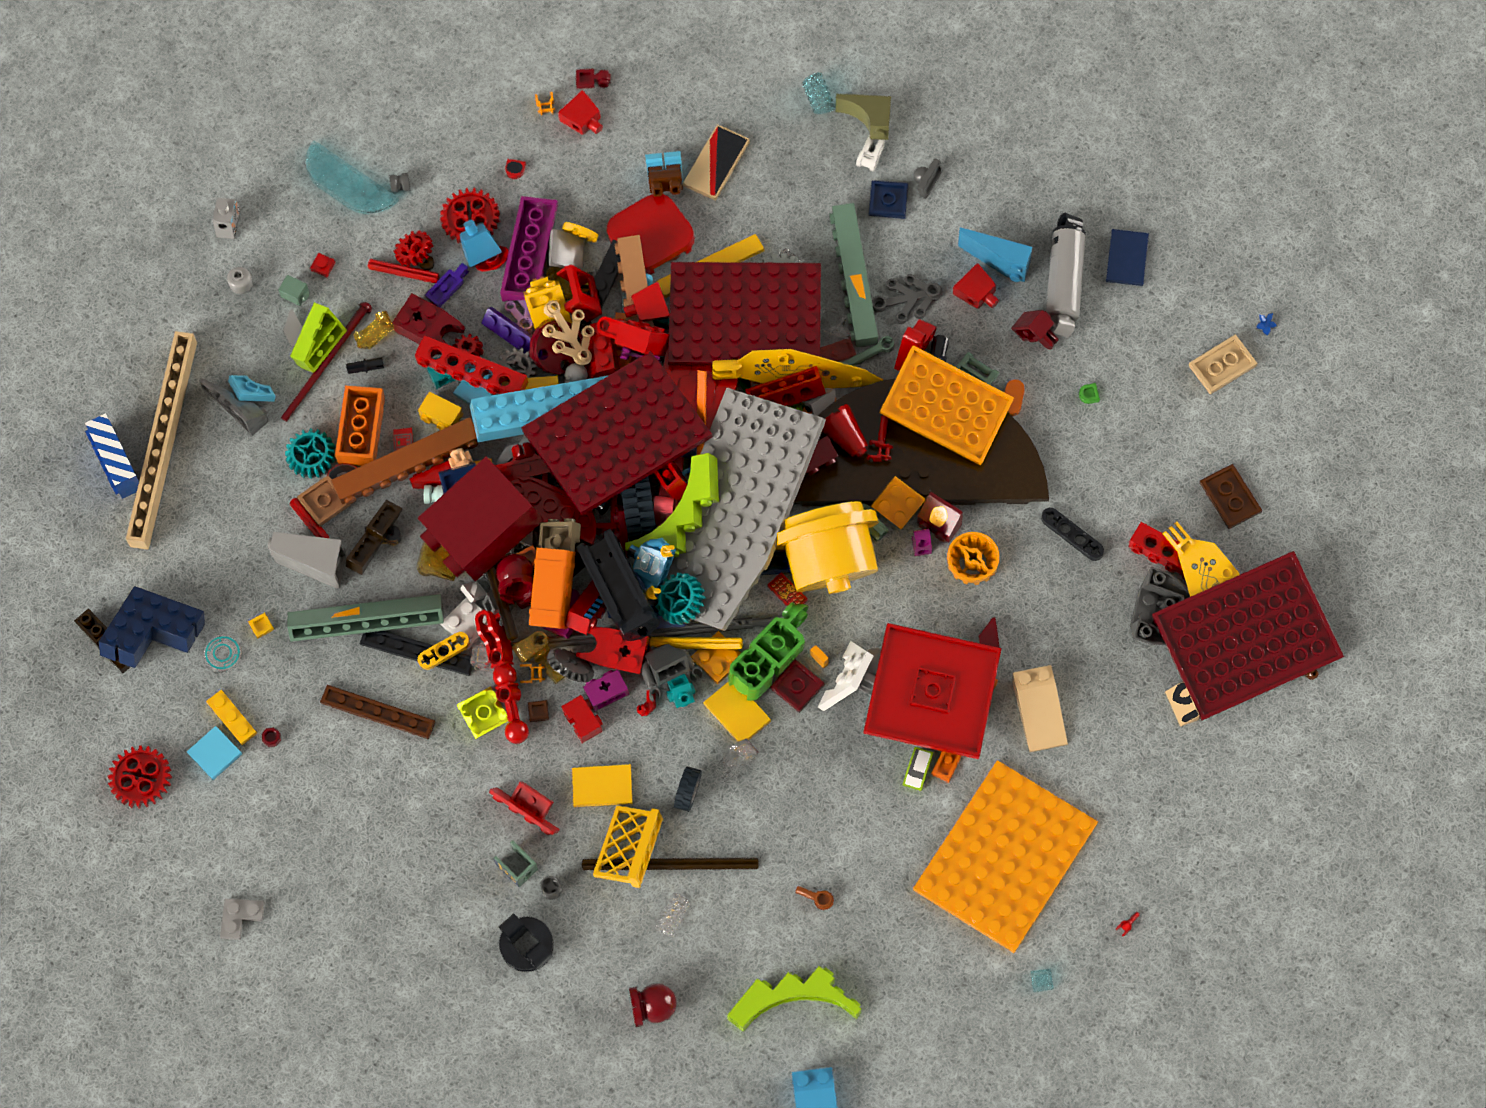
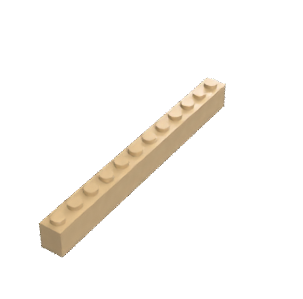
M177 331L174 333L126 535V541L133 548L149 550L197 346V341L192 333Z

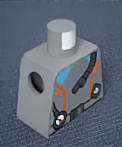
M217 198L213 216V225L217 238L235 239L241 207L234 199Z

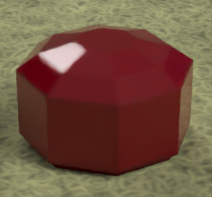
M274 727L266 728L261 734L262 742L268 747H276L281 742V734Z

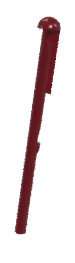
M368 302L359 304L360 308L345 327L347 331L281 416L282 420L288 421L365 314L371 313L372 307Z

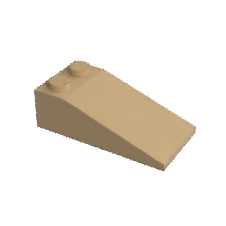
M1051 665L1013 672L1012 682L1029 753L1068 745Z

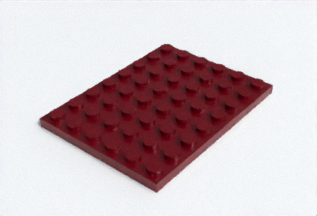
M671 262L668 365L712 366L715 360H739L751 351L793 349L820 357L821 263Z
M651 351L521 427L522 432L581 515L586 514L713 437L711 431Z
M1294 551L1152 614L1180 677L1196 706L1201 721L1344 657Z

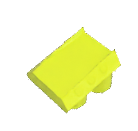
M491 686L457 704L475 739L508 722L507 713Z

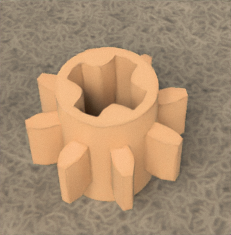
M462 448L451 452V458L448 459L451 468L473 462L469 451L464 452Z

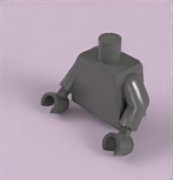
M665 644L658 648L651 646L647 650L642 667V675L646 686L650 688L649 698L652 702L654 701L652 695L654 693L659 695V699L661 698V690L655 687L656 684L657 686L664 684L690 670V679L696 682L697 680L695 674L702 678L703 670L700 667L694 666L695 662L685 649Z

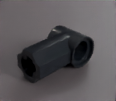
M944 335L933 336L930 354L946 362L949 338Z

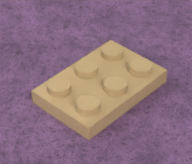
M1236 334L1189 363V367L1210 395L1257 366L1256 360Z

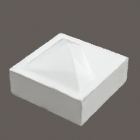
M478 581L463 584L460 588L471 603L484 599L487 595Z

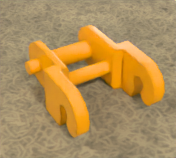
M550 92V102L540 103L537 94H535L536 105L540 108L538 113L541 116L545 112L553 114L555 108H552V104H554L552 92ZM550 105L551 108L542 109L541 106Z
M520 664V667H530L531 679L521 680L520 683H532V680L542 682V680H545V678H542V668H545V666H541V664L539 666ZM534 669H538V678H534Z

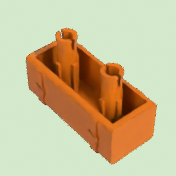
M548 548L536 549L531 608L529 609L530 626L568 629L565 625L570 610L576 552Z

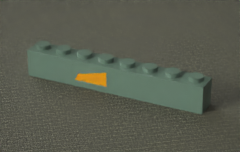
M850 203L832 206V213H829L830 224H834L835 230H832L833 241H837L838 244L835 247L836 257H840L841 263H838L839 274H843L844 280H841L842 291H846L847 294L844 297L845 308L849 307L850 313H847L848 325L852 324L853 330H850L851 342L855 341L856 347L878 344V333L855 205Z
M441 594L288 612L287 628L290 642L442 624L444 623V609Z

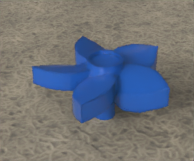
M1269 313L1266 317L1259 314L1261 322L1257 324L1256 328L1262 329L1266 335L1270 333V328L1277 326L1275 322L1271 321L1273 313Z

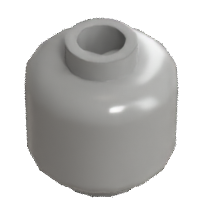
M235 267L228 273L227 281L233 292L244 294L252 288L253 280L246 268Z

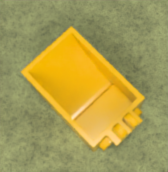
M544 276L540 277V279H533L530 282L531 287L527 288L523 294L535 330L543 321L555 319L554 317H548L544 313V306L549 301L558 302L563 318L572 324L570 314L564 308L566 302L559 281H549L548 277Z

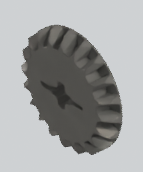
M556 648L549 651L547 661L559 674L576 682L585 683L592 680L594 670L588 661L576 657V654L571 650L567 651L566 649Z

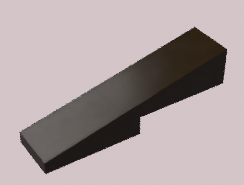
M385 500L367 525L366 532L347 556V568L363 575L403 508Z

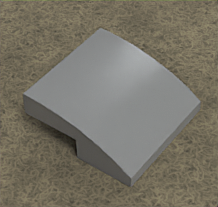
M552 229L550 232L549 265L564 268L571 264L583 271L584 240L571 233Z

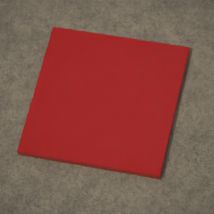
M887 623L863 734L979 759L1002 648Z

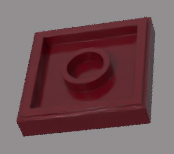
M795 659L770 686V689L800 713L822 689L825 683Z

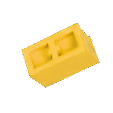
M430 391L418 409L420 419L427 424L433 423L437 425L436 427L439 430L458 423L464 415L461 407Z

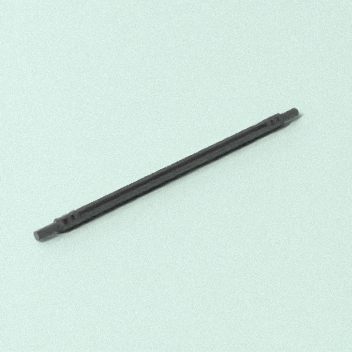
M771 617L733 619L725 631L753 629L754 626L768 625L772 619ZM697 622L687 623L684 627L656 629L648 636L650 638L721 632L723 630ZM587 633V635L573 634L570 635L569 639L562 636L521 639L519 642H511L512 650L522 649V651L597 644L592 634Z

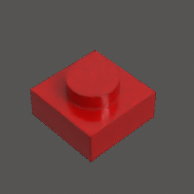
M318 253L310 270L328 277L335 264V259Z

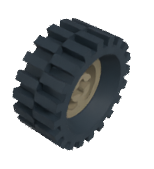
M649 476L621 492L629 542L637 540L656 529Z

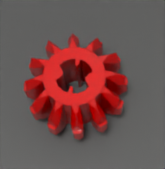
M470 333L467 337L462 334V339L456 338V344H452L453 347L479 357L484 353L482 349L483 343L479 341V337L475 336L472 338Z

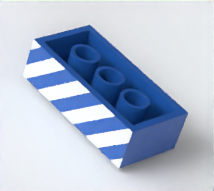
M106 413L86 422L88 430L85 433L115 494H120L121 498L124 499L136 493L139 480Z

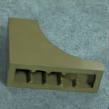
M836 94L835 112L845 113L862 121L869 131L870 139L888 140L891 96Z

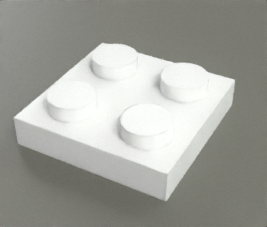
M466 597L444 619V623L441 626L451 635L457 632L466 633L470 639V645L467 648L469 650L480 639L476 629L475 616L482 609L474 602L471 603ZM486 616L483 617V623L485 625H487ZM459 637L457 639L463 645V641L466 638L462 639L461 637Z

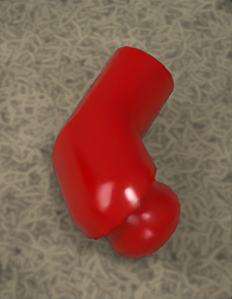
M650 690L646 691L647 701L637 706V713L641 716H648L656 708V693L652 694L654 698L652 702L649 698Z

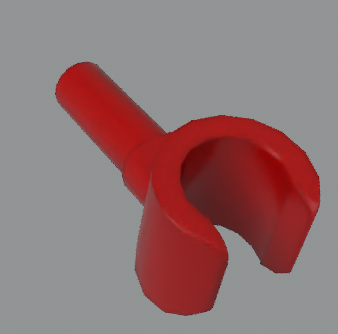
M1136 912L1129 920H1123L1116 927V931L1122 928L1125 931L1122 936H1125L1131 930L1132 923L1140 914Z

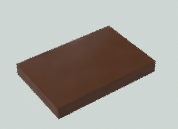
M1234 464L1200 480V485L1228 529L1262 513L1261 507Z

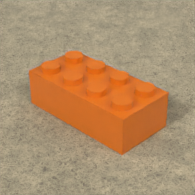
M345 386L335 451L338 464L348 463L363 466L377 459L385 395L382 388Z

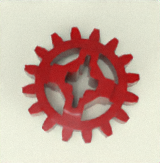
M418 230L416 234L414 231H411L410 235L405 234L404 239H399L400 244H395L397 249L393 252L395 253V258L402 266L405 264L407 267L411 264L416 266L417 262L423 263V258L428 259L427 254L432 253L431 248L434 245L432 244V239L425 231L421 233Z

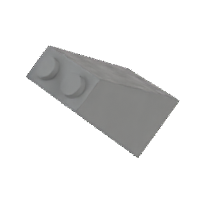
M273 532L272 538H269L268 549H270L271 556H273L276 563L340 589L346 551L341 540Z

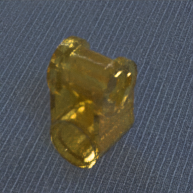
M537 631L516 643L511 649L521 664H524L549 645V637L544 632ZM537 636H540L541 638L544 637V639L542 640V645H540L539 643H535L537 641Z

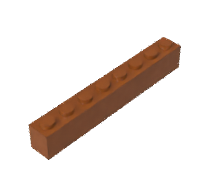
M469 417L331 481L342 505L345 503L350 505L356 502L357 498L370 496L379 488L385 489L397 480L403 481L407 479L412 473H420L432 464L438 465L442 463L456 449L462 448L465 450L468 448L470 450L477 447L478 443L481 442L477 441L474 424Z

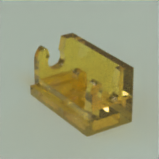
M382 311L381 315L377 312L375 314L376 319L364 330H361L359 334L357 331L353 333L358 348H373L394 329L387 311Z

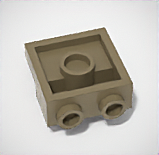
M569 518L564 519V522H559L560 520L548 519V522L540 523L539 548L575 552V543H580V523H576L575 519Z

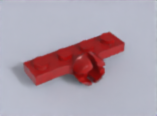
M530 442L523 443L524 454L521 445H514L511 449L513 460L495 465L509 481L519 479V477H534L551 473L542 458L535 453V448Z

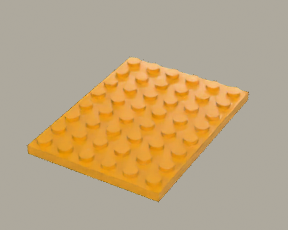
M997 760L913 887V890L1015 953L1097 826L1098 821Z

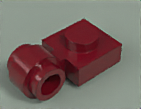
M576 69L577 89L595 88L596 82L599 87L607 88L611 83V74L607 70H600L595 74L594 69Z

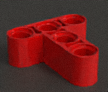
M921 319L917 321L913 328L908 326L901 341L894 369L900 371L912 346L924 351L935 335L937 327Z

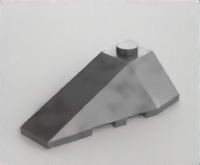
M203 378L199 380L202 388L251 436L268 422L266 416L268 413L261 405L258 407L252 401H239L235 393Z

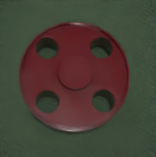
M555 319L545 320L537 327L531 337L529 357L544 372L564 374L566 368L570 364L575 363V361L569 355L553 351L552 346L559 339L545 337L542 330L546 325L550 324L554 326L555 330L563 331ZM566 321V323L568 324V326H569L570 329H571V325H572V324H571L570 322H567V321ZM578 331L577 340L581 345L583 337L581 332ZM562 341L566 347L573 349L570 343ZM542 350V356L539 358L538 352ZM562 360L565 363L563 368L560 367Z

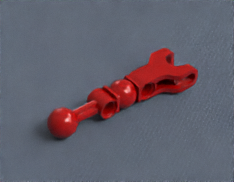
M481 610L475 616L476 629L485 644L488 660L492 664L491 668L494 669L493 680L497 685L495 687L497 689L496 697L500 702L505 703L509 721L505 727V737L513 744H520L527 739L529 728L526 723L520 720L516 704L521 698V691L518 688L519 684L515 683L517 672L513 667L511 642L507 640L503 624L502 626L499 625L500 614L494 615L491 611ZM484 616L487 617V625L483 623Z

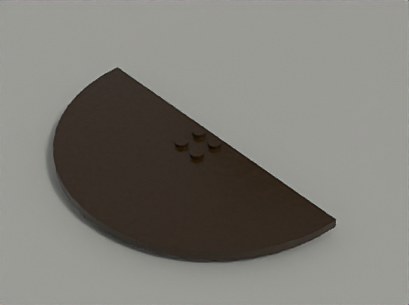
M894 378L858 388L833 402L818 415L825 419L832 412L839 411V407L848 404L868 444L867 452L859 458L857 456L852 457L830 439L838 455L835 458L836 462L829 466L825 464L819 466V471L812 475L806 473L793 504L823 506L858 501L871 506L894 476L924 497L925 501L929 493L932 492L951 505L1048 502L1049 491L1044 466L1037 449L1022 426L1008 412L981 465L898 422L896 423V421L890 418L888 419L884 444L889 443L893 446L889 453L892 459L888 461L881 460V462L873 461L872 458L867 460V455H877L879 452V447H876L874 444L869 445V441H878L882 416L879 411L890 391L889 388L892 387L896 379ZM821 432L819 439L825 437L826 435ZM882 449L881 455H885L886 449Z

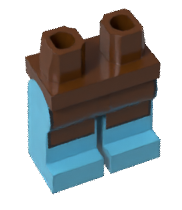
M680 151L664 153L665 169H663L662 153L646 154L650 193H653L654 197L661 196L663 192L668 191L673 195L680 194V191L683 190Z

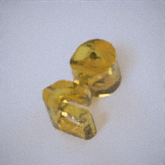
M547 645L535 654L533 658L536 663L542 664L547 668L545 673L557 684L565 677L555 671L548 663L547 655L550 648Z

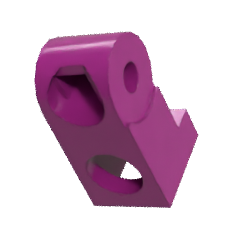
M929 529L913 531L911 539L914 556L932 554Z

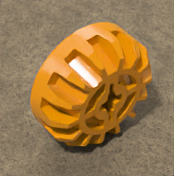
M963 533L956 537L948 548V569L953 573L956 580L960 579L964 584L969 582L979 585L982 581L987 582L992 575H995L999 565L998 547L989 536L983 533ZM982 555H984L986 559V565L985 562L982 560ZM960 557L964 559L965 568L963 570L959 563ZM968 569L972 571L977 570L979 573L968 574L966 571Z

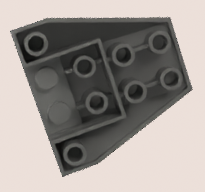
M1150 567L1138 590L1130 623L1133 639L1149 645H1166L1152 614L1189 598L1187 586L1170 573Z

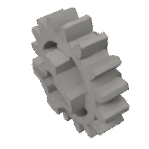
M513 347V352L506 349L507 354H500L502 360L496 361L499 365L512 370L513 368L510 366H516L519 363L518 365L522 370L516 371L527 375V378H531V375H536L532 369L537 368V366L532 364L534 361L531 358H528L529 351L524 354L523 348L519 352L516 347ZM515 356V359L507 361L510 357ZM523 358L527 360L529 368L523 365Z

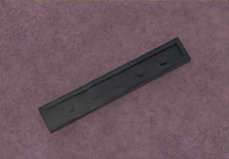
M386 631L363 633L360 640V645L417 662L421 652L434 646ZM439 648L441 656L449 653V649ZM433 651V657H435L436 660H438L439 658L436 656L435 651ZM459 653L436 667L470 676L475 657ZM425 656L422 663L430 664V659L433 657L428 658Z

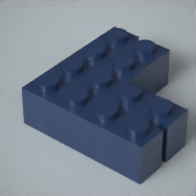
M134 586L99 640L100 656L116 661L118 659V647L119 663L136 668L152 641L188 653L195 642V637L199 636L205 625L204 611Z

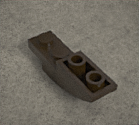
M88 608L74 622L99 649V640L107 627ZM117 647L118 659L116 661L108 660L123 674L130 666L119 663Z

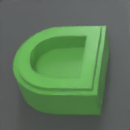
M1096 383L1086 384L1080 388L1079 398L1083 403L1092 404L1100 402Z

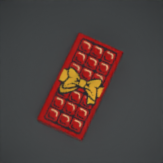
M782 572L767 584V587L786 606L792 602L794 604H804L808 601V598L802 592L796 591L795 585Z

